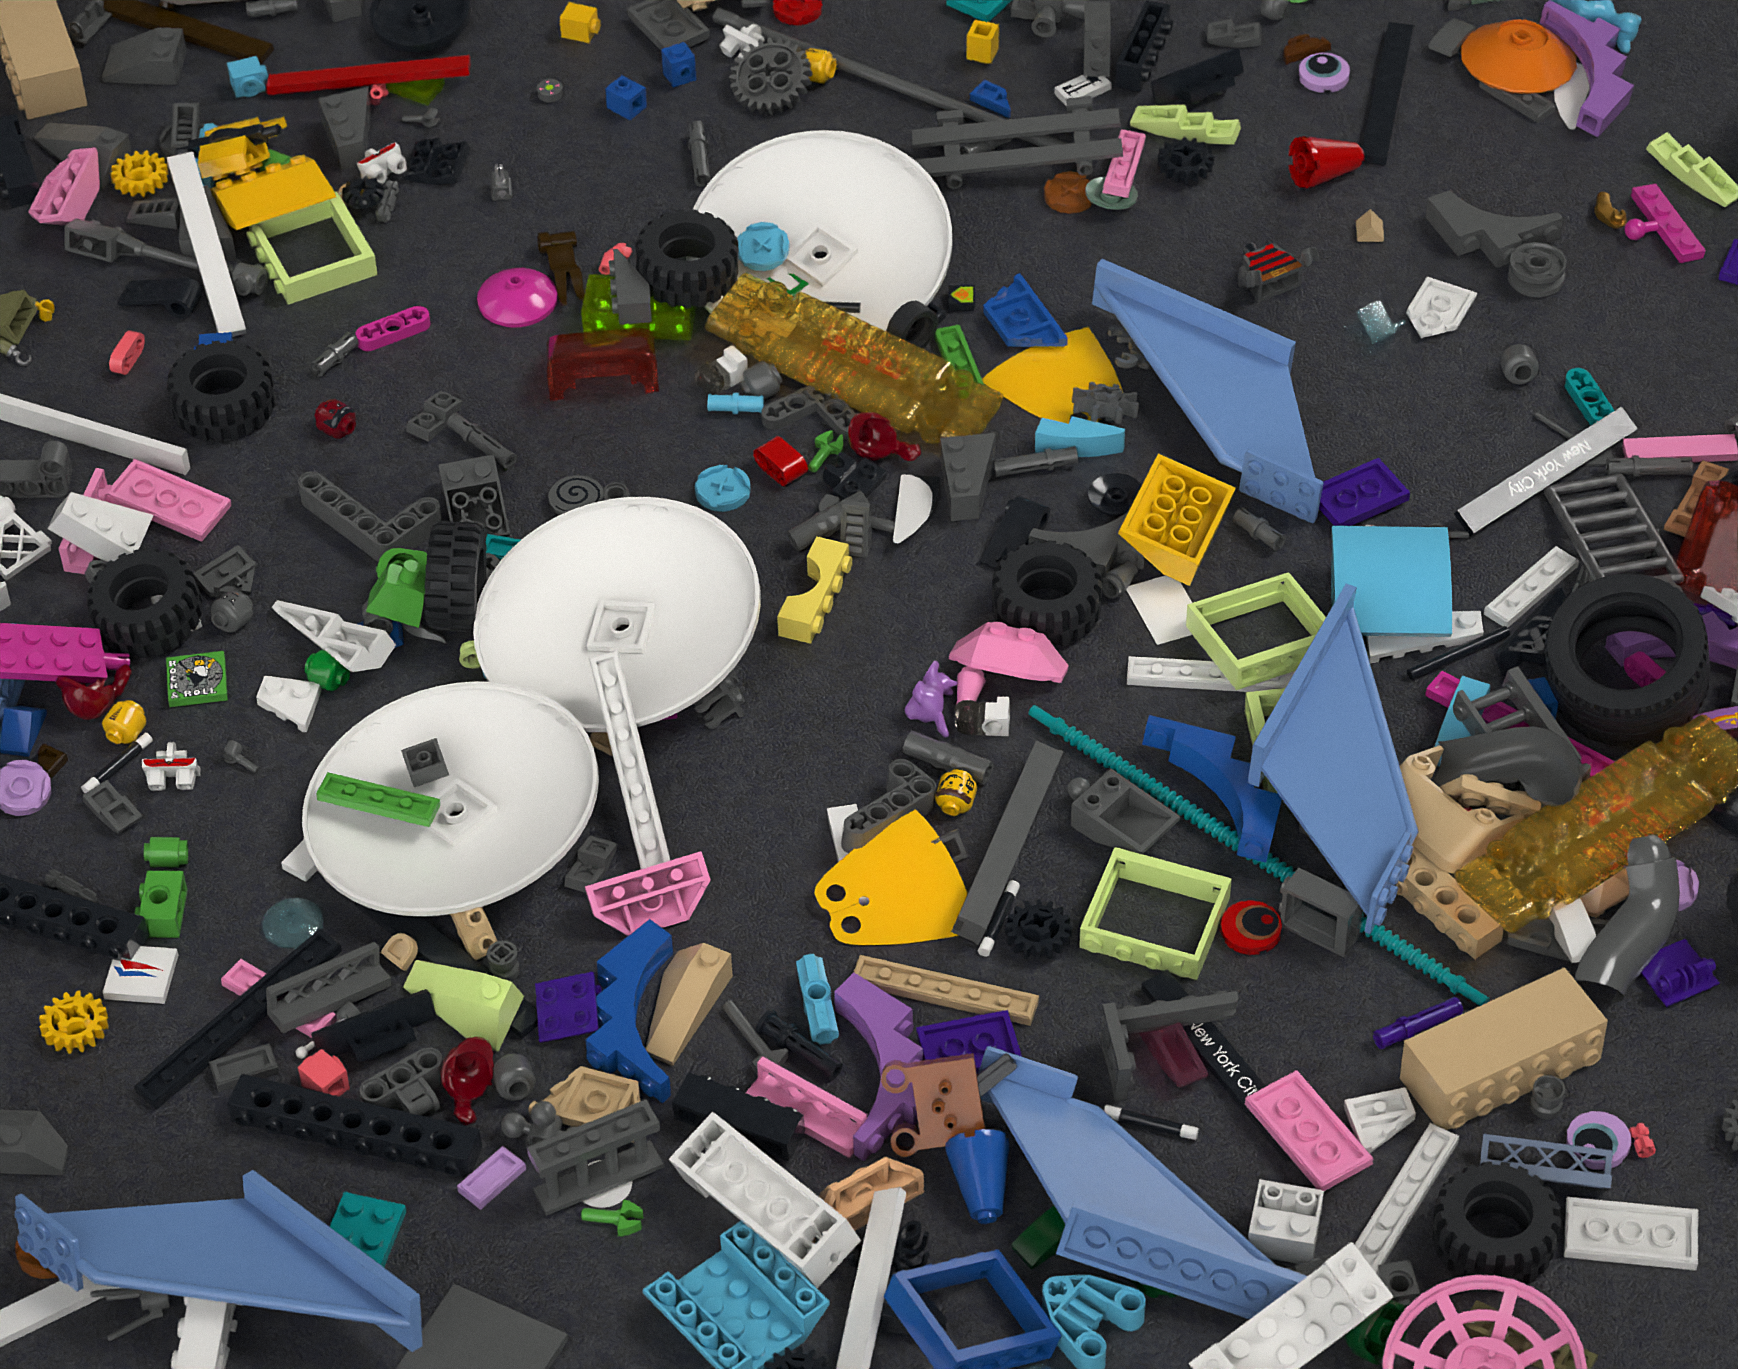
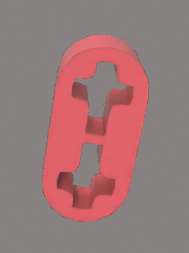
M129 330L124 334L111 354L109 362L111 372L122 375L129 373L144 348L145 338L142 333Z

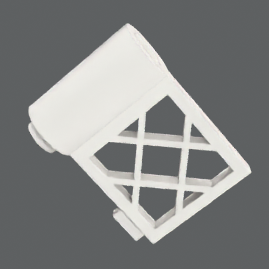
M0 495V562L1 558H17L16 563L8 569L0 564V575L7 581L50 552L52 541L41 530L36 533L14 512L16 508L13 502L8 497ZM13 524L21 530L20 535L4 534L5 530ZM3 542L19 543L18 551L2 550ZM23 543H36L39 546L34 551H22Z

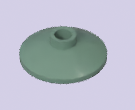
M1106 177L1095 178L1086 185L1085 194L1092 203L1103 208L1125 209L1134 205L1137 201L1138 192L1133 185L1128 198L1102 193Z

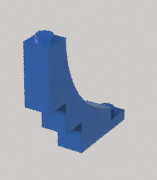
M1149 715L1142 745L1170 751L1168 762L1191 773L1214 791L1227 807L1235 823L1238 835L1237 856L1266 863L1282 798L1278 793L1254 788V785L1248 783L1250 763L1231 758L1236 736Z

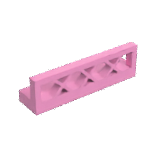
M95 469L83 494L84 496L105 501V493L112 485H107L104 469ZM64 538L58 548L65 572L85 574L89 563L98 560L97 557Z
M762 1057L757 1062L758 1078L745 1093L755 1097H765L771 1103L782 1107L795 1108L804 1116L805 1134L850 1158L854 1154L853 1136L867 1119V1114Z

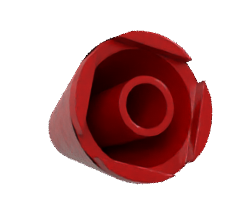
M1308 136L1294 138L1288 152V156H1293V164L1289 165L1291 177L1298 187H1305V189L1315 187L1359 168L1364 160L1363 149L1355 142Z

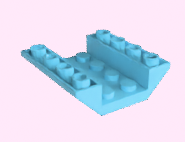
M739 1221L720 1235L721 1250L679 1280L668 1271L644 1288L643 1294L715 1369H764L765 1361L773 1363V1353L776 1352L783 1356L785 1355L786 1347H789L792 1351L805 1342L828 1308L829 1300L796 1267L788 1262L778 1250L745 1223Z

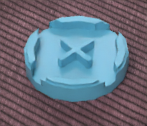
M759 222L746 227V231L742 234L740 233L737 237L738 258L744 266L752 270L767 271L775 269L783 264L788 257L790 245L787 233L773 223Z
M728 465L709 467L700 473L697 482H695L696 498L702 506L713 511L725 512L737 509L750 496L751 486L748 475L737 467H734L735 470L728 468Z

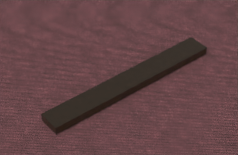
M102 0L104 2V11L112 13V18L150 30L156 28L182 29L184 41L239 59L257 56L260 65H262L274 51L272 43L138 0Z

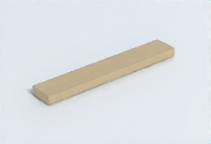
M863 955L859 956L853 972L889 994L980 1015L1008 1010L1011 1022L1031 1026L1039 1003V995Z

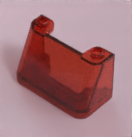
M631 328L558 334L550 337L546 342V365L550 401L564 400V391L571 386V389H576V379L630 374L631 384H636V381L641 382L645 387V393L659 392L655 339L653 332L649 329Z
M1708 481L1702 488L1676 560V564L1684 575V581L1676 585H1679L1687 595L1705 600L1700 597L1704 586L1713 587L1719 593L1722 592L1723 588H1730L1736 591L1735 593H1738L1737 485L1726 481Z

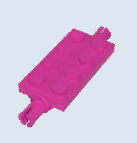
M0 623V679L56 681L58 677H66L78 683H95L97 679L101 682L102 678L106 681L108 678L106 670H117L124 664L130 666V659H126L129 658L128 653H105L102 647L100 629Z

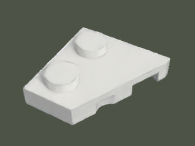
M264 676L256 698L259 706L267 711L274 712L277 717L284 721L287 719L298 725V730L307 732L322 689L319 684L310 681Z
M1406 1087L1344 1101V1109L1354 1136L1369 1154L1415 1120L1416 1112Z

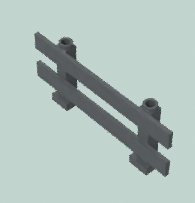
M1092 96L1066 98V114L964 124L962 109L937 112L938 127L912 130L913 148L944 145L945 157L916 159L914 161L931 177L946 175L947 186L950 189H958L963 185L962 174L1069 162H1076L1077 173L1086 176L1093 171L1092 160L1123 157L1122 138L1090 141V130L1120 127L1119 108L1093 111ZM1074 132L1075 143L961 155L960 143Z

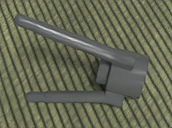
M126 1288L105 1289L90 1293L91 1297H106L108 1301L139 1297L142 1310L149 1309L150 1313L108 1335V1341L123 1336L152 1319L163 1317L162 1309L170 1307L168 1295Z

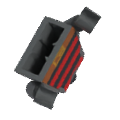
M1249 243L1242 251V266L1238 269V286L1241 289L1249 288L1258 303L1299 287L1302 282L1303 267H1308L1313 261L1320 260L1317 248L1308 247L1303 249L1301 254L1296 255L1283 250L1277 244H1269L1258 248L1255 243Z

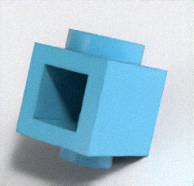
M257 56L227 63L230 83L236 98L243 96L253 97L260 92L266 91L264 81L268 80L265 65L260 66Z

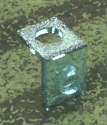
M1380 300L1356 311L1372 343L1395 334L1406 324L1405 319L1392 324Z

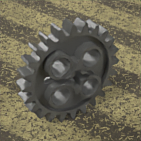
M769 37L766 44L761 39L758 40L757 47L749 44V52L741 50L743 58L734 59L737 66L730 68L733 75L729 76V79L732 83L730 87L737 101H740L743 108L748 106L752 113L758 109L760 115L766 109H768L770 115H773L775 108H778L783 113L784 105L793 108L792 100L801 101L799 93L807 94L805 86L811 85L809 77L813 76L810 69V61L808 58L806 59L805 51H801L798 44L793 46L790 39L784 44L781 37L777 39L776 43H773L772 38Z

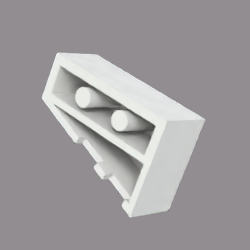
M70 492L56 509L48 529L108 563L110 560L115 561L119 559L118 556L123 553L128 555L134 553L133 550L139 549L154 515Z
M184 1297V1304L187 1305L185 1318H181L178 1325V1337L181 1339L179 1350H175L172 1356V1369H225L230 1348L227 1347L229 1333L235 1332L237 1327V1320H232L236 1305L239 1304Z

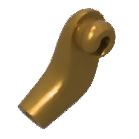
M1598 193L1595 205L1596 217L1612 228L1619 229L1624 227L1627 222L1626 212L1622 209L1618 212L1617 209L1612 207L1609 193Z

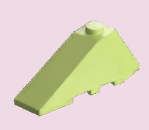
M419 960L415 961L403 986L410 994L427 989L430 992L435 1012L439 1017L466 1039L470 1037L486 1039L490 1042L492 1050L497 1052L524 998L511 981L486 973Z

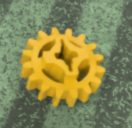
M148 150L143 154L135 151L133 156L126 153L124 154V160L118 158L116 160L117 165H112V183L116 190L121 189L123 195L130 192L131 197H134L137 193L145 197V192L149 191L154 194L155 188L162 189L163 183L168 182L167 164H165L163 157H158V153L149 155Z
M76 991L75 995L70 997L65 992L63 995L64 999L59 1000L54 997L52 998L53 1006L45 1005L43 1007L45 1015L39 1016L41 1023L39 1026L42 1037H45L46 1044L48 1046L54 1044L57 1052L63 1047H66L68 1054H71L73 1049L77 1047L80 1052H84V1045L86 1044L95 1047L94 1039H103L105 1037L103 1030L109 1027L106 1007H103L100 998L94 1000L92 993L82 997L80 991ZM90 1014L94 1016L93 1020L90 1019ZM55 1024H57L58 1030H55V1028H54V1025H55Z

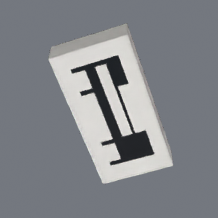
M1081 75L1055 87L1054 95L1066 105V98L1092 96L1093 98L1111 90V82L1105 76Z

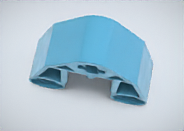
M1092 1275L1054 1276L1047 1279L1043 1284L1042 1309L1062 1335L1057 1346L1077 1369H1104L1106 1363V1342L1102 1336L1093 1330L1099 1327L1102 1319L1110 1321L1125 1331L1138 1330L1144 1323L1145 1297L1140 1290ZM1093 1353V1354H1096V1355H1094V1356H1089V1355H1086V1354Z

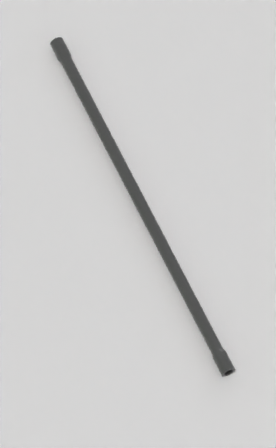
M721 8L716 9L713 15L715 23L725 27L729 25L739 31L742 27L748 28L750 25L756 24ZM756 24L761 28V36L764 37L765 41H768V38L771 37L773 43H776L777 39L781 37L784 44L790 39L793 46L796 44L800 46L801 51H806L809 48L821 49ZM830 52L832 57L836 59V68L947 111L962 109L963 117L978 123L1006 120ZM1048 135L1017 137L1040 147L1069 144Z

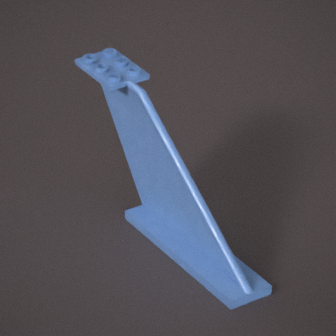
M1101 259L1096 267L1092 305L1115 314L1219 463L1242 473L1239 491L1300 519L1314 523L1318 515L1323 481L1315 478L1290 377L1296 342Z
M1345 584L1253 744L1248 783L1259 787L1264 777H1267L1367 915L1364 932L1371 934L1375 925L1381 926L1387 912L1386 904L1394 902L1398 892V887L1396 886L1398 881L1404 882L1410 868V865L1407 863L1414 848L1411 845L1418 834V828L1354 610L1357 587Z
M991 1046L986 1048L979 1073L1006 1053L1016 1062V1070L981 1096V1100L996 1105L1066 1224L1056 1252L1057 1255L1247 1319L1253 1318L1308 1277L1276 1266L1099 1106L1072 1098L1078 1079L1077 1075Z
M254 1170L243 1175L244 1198L45 1213L23 1194L15 1196L16 1210L14 1214L18 1222L19 1235L17 1240L19 1246L24 1252H29L44 1268H48L55 1273L62 1283L68 1284L77 1292L84 1288L83 1274L94 1284L373 1323L411 1352L422 1346L420 1295Z

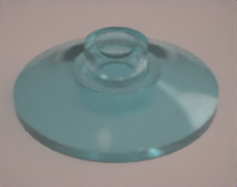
M289 898L277 902L268 909L264 915L262 926L266 938L271 943L284 948H297L318 929H323L324 918L321 909L314 902L303 898Z

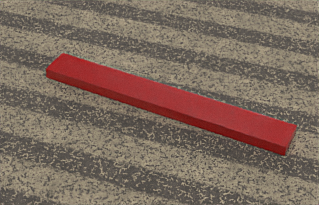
M470 55L269 74L266 89L268 95L468 76L470 74L471 59Z

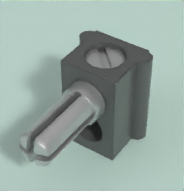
M498 164L494 166L495 171L492 172V179L490 180L492 200L495 201L508 200L513 197L511 178H508V171L504 170L502 164H499L500 171H498Z

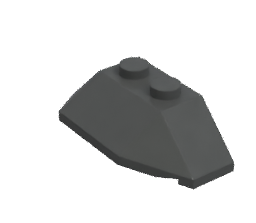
M0 1110V1174L63 1175L69 1148L40 1111Z

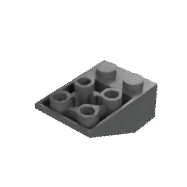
M494 454L438 465L439 479L449 521L479 523L484 527L486 536L487 534L497 536L510 535Z

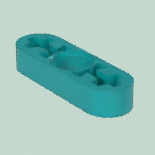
M1573 368L1567 372L1565 389L1590 426L1615 411L1587 370ZM1585 397H1593V398H1595L1597 401H1596V402H1587V401H1585L1583 398H1585Z

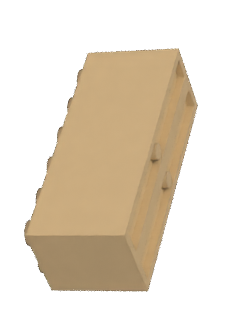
M0 0V54L3 64H6L5 68L13 93L18 95L16 96L19 111L24 110L27 120L88 106L80 66L56 0Z
M1564 967L1404 1040L1400 1080L1436 1126L1445 1130L1456 1129L1472 1118L1487 1115L1494 1108L1502 1104L1513 1103L1520 1096L1532 1091L1534 1082L1541 1076L1551 1075L1564 1079L1575 1070L1597 1063L1601 1059L1608 1020Z

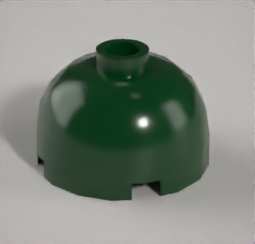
M1390 1300L1344 1335V1339L1351 1351L1360 1358L1375 1365L1380 1364L1378 1361L1384 1356L1387 1339L1395 1322L1405 1310L1404 1305ZM1407 1329L1405 1330L1400 1340L1401 1342H1403L1405 1339Z

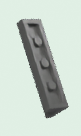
M374 941L266 988L267 1015L281 1032L285 1033L340 1009L348 1001L354 1003L391 987V977L380 966L379 946ZM369 956V962L357 966L363 958ZM343 967L339 975L330 978L337 969ZM317 979L310 988L304 990L308 982ZM289 991L284 999L277 1001V995Z

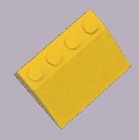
M305 155L290 158V163L284 165L280 163L270 164L265 167V171L259 173L250 171L241 174V179L238 180L224 179L218 181L216 187L210 188L225 223L236 230L336 197L334 190L316 162L309 157H305Z
M1158 454L1118 534L1164 575L1190 586L1226 513L1236 488Z

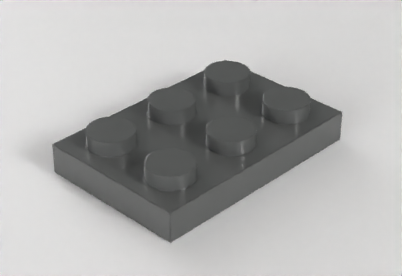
M646 0L627 8L628 17L660 50L682 42L691 47L710 38V30L688 8H682L677 0Z

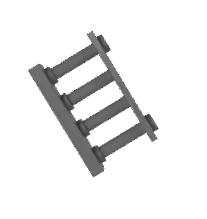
M1518 666L1507 671L1502 685L1503 688L1470 701L1463 690L1457 692L1452 707L1453 713L1458 721H1462L1471 736L1504 730L1524 721L1530 727L1552 730L1565 738L1581 761V755ZM1505 699L1513 701L1518 711L1486 724L1478 712ZM1522 782L1503 784L1505 789L1511 791L1524 790Z
M646 1099L527 1147L528 1156L541 1179L545 1177L546 1183L534 1187L533 1192L546 1216L664 1168V1164L651 1140L647 1141V1135L660 1131V1123ZM634 1141L635 1147L617 1153L618 1147ZM605 1153V1159L588 1165V1159ZM575 1165L576 1171L558 1178L559 1171Z

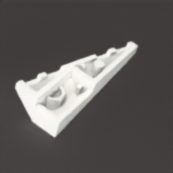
M279 600L272 606L275 612L320 648L331 654L335 660L351 672L381 668L396 646L386 631L345 622L336 613Z

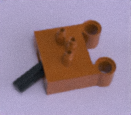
M974 1053L904 1063L900 1060L888 1062L882 1070L881 1083L888 1092L900 1093L912 1082L919 1129L910 1123H902L894 1128L891 1136L893 1151L900 1156L908 1157L917 1150L943 1147L950 1138L957 1134L964 1133L965 1138L975 1136V1130L985 1129L981 1096L1016 1070V1062L1009 1054H1003L978 1075ZM898 1069L903 1072L905 1079L899 1084H893L888 1080L887 1073L890 1070ZM907 1132L914 1137L915 1141L911 1146L903 1147L897 1142V1136L900 1133Z

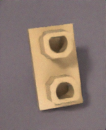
M483 907L450 914L467 953L475 960L486 956L487 949L491 944L497 942V939Z

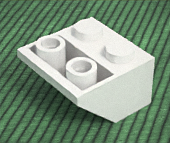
M1259 1179L1248 1241L1269 1259L1296 1264L1313 1260L1324 1191Z

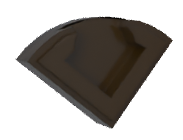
M43 743L38 750V764L48 773L51 780L68 762L67 754Z

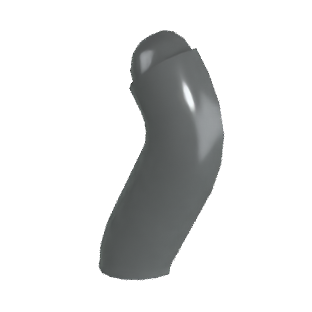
M1517 727L1449 741H1438L1439 745L1444 748L1439 771L1433 780L1438 787L1459 778L1463 774L1474 775L1478 777L1479 781L1486 783L1494 782L1503 785L1522 782L1530 797L1554 807L1571 802L1580 790L1584 774L1582 764L1575 750L1566 739L1552 730L1538 727Z
M1653 834L1634 838L1629 844L1628 866H1626L1630 889L1628 899L1588 946L1579 962L1574 980L1597 982L1617 989L1619 992L1615 995L1612 1003L1620 1002L1624 999L1628 988L1666 943L1674 928L1679 912L1680 887L1676 857L1671 855L1667 844L1660 837Z

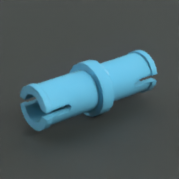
M733 393V395L708 394V412L732 411V414H739V412L761 413L764 407L763 395L742 396L739 393Z

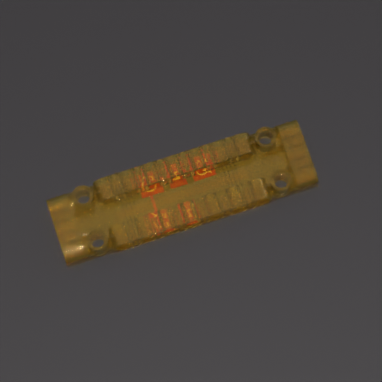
M744 272L711 312L706 323V331L735 344L736 349L742 354H753L758 362L766 361L768 364L773 363L778 372L807 386H811L823 394L830 392L832 393V398H836L834 395H837L838 399H843L850 407L861 412L881 414L890 420V424L894 428L902 432L910 433L914 430L920 433L926 443L937 444L940 443V438L981 434L1002 404L1003 394L981 383H975L973 375L969 371L963 369L955 371L950 362L806 293L798 292L795 296L787 293V287L782 282L773 281L768 283L747 272Z
M1699 715L1680 728L1671 727L1664 732L1663 740L1655 745L1653 742L1647 741L1582 782L1577 796L1571 802L1556 807L1546 805L1510 828L1501 840L1491 841L1487 845L1484 855L1476 857L1456 870L1455 879L1457 884L1509 933L1517 932L1535 919L1548 918L1552 914L1553 908L1561 902L1565 905L1573 903L1628 866V850L1632 839L1653 834L1666 842L1705 817L1715 804L1725 803L1728 800L1729 793L1738 788V742L1706 715Z

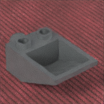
M1112 769L1108 770L1092 786L1085 778L1076 777L1069 782L1067 787L1069 796L1075 800L1071 808V826L1094 842L1109 847H1117L1144 854L1180 820L1178 814Z

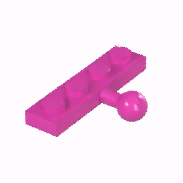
M1657 184L1632 188V199L1649 221L1629 220L1624 228L1625 234L1629 239L1638 240L1647 232L1657 231L1680 263L1704 258L1706 250Z

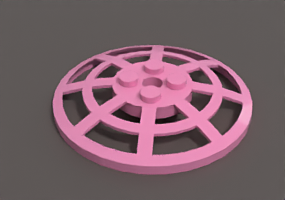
M1472 1275L1455 1278L1438 1284L1421 1294L1406 1307L1395 1322L1387 1339L1383 1356V1369H1393L1396 1354L1415 1362L1413 1369H1424V1367L1431 1369H1524L1540 1359L1544 1369H1555L1551 1353L1568 1343L1573 1354L1575 1368L1587 1369L1582 1343L1574 1326L1565 1313L1550 1298L1519 1281L1492 1275ZM1475 1289L1504 1292L1499 1311L1472 1310L1457 1314L1449 1295ZM1517 1296L1528 1300L1543 1310L1557 1324L1561 1331L1543 1341L1540 1335L1528 1324L1512 1316ZM1437 1302L1445 1320L1439 1323L1427 1335L1420 1348L1418 1349L1401 1342L1400 1340L1405 1330L1414 1318L1426 1307ZM1476 1321L1495 1322L1491 1337H1475L1471 1339L1463 1324ZM1508 1327L1524 1335L1534 1347L1518 1355L1511 1346L1504 1342ZM1451 1331L1458 1346L1453 1349L1447 1360L1430 1354L1429 1352L1435 1343L1445 1333Z

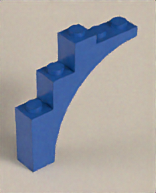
M649 919L597 961V979L604 990L596 996L599 1029L585 1040L586 1058L595 1069L600 1068L605 1073L612 1074L618 1069L623 1077L638 1081L641 1090L647 1096H653L663 1103L671 1096L670 1078L653 1062L642 1045L636 1028L638 1006L644 990L656 971L673 955L672 935Z

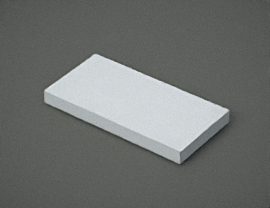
M1566 1197L1564 1257L1696 1270L1698 1265V1209Z

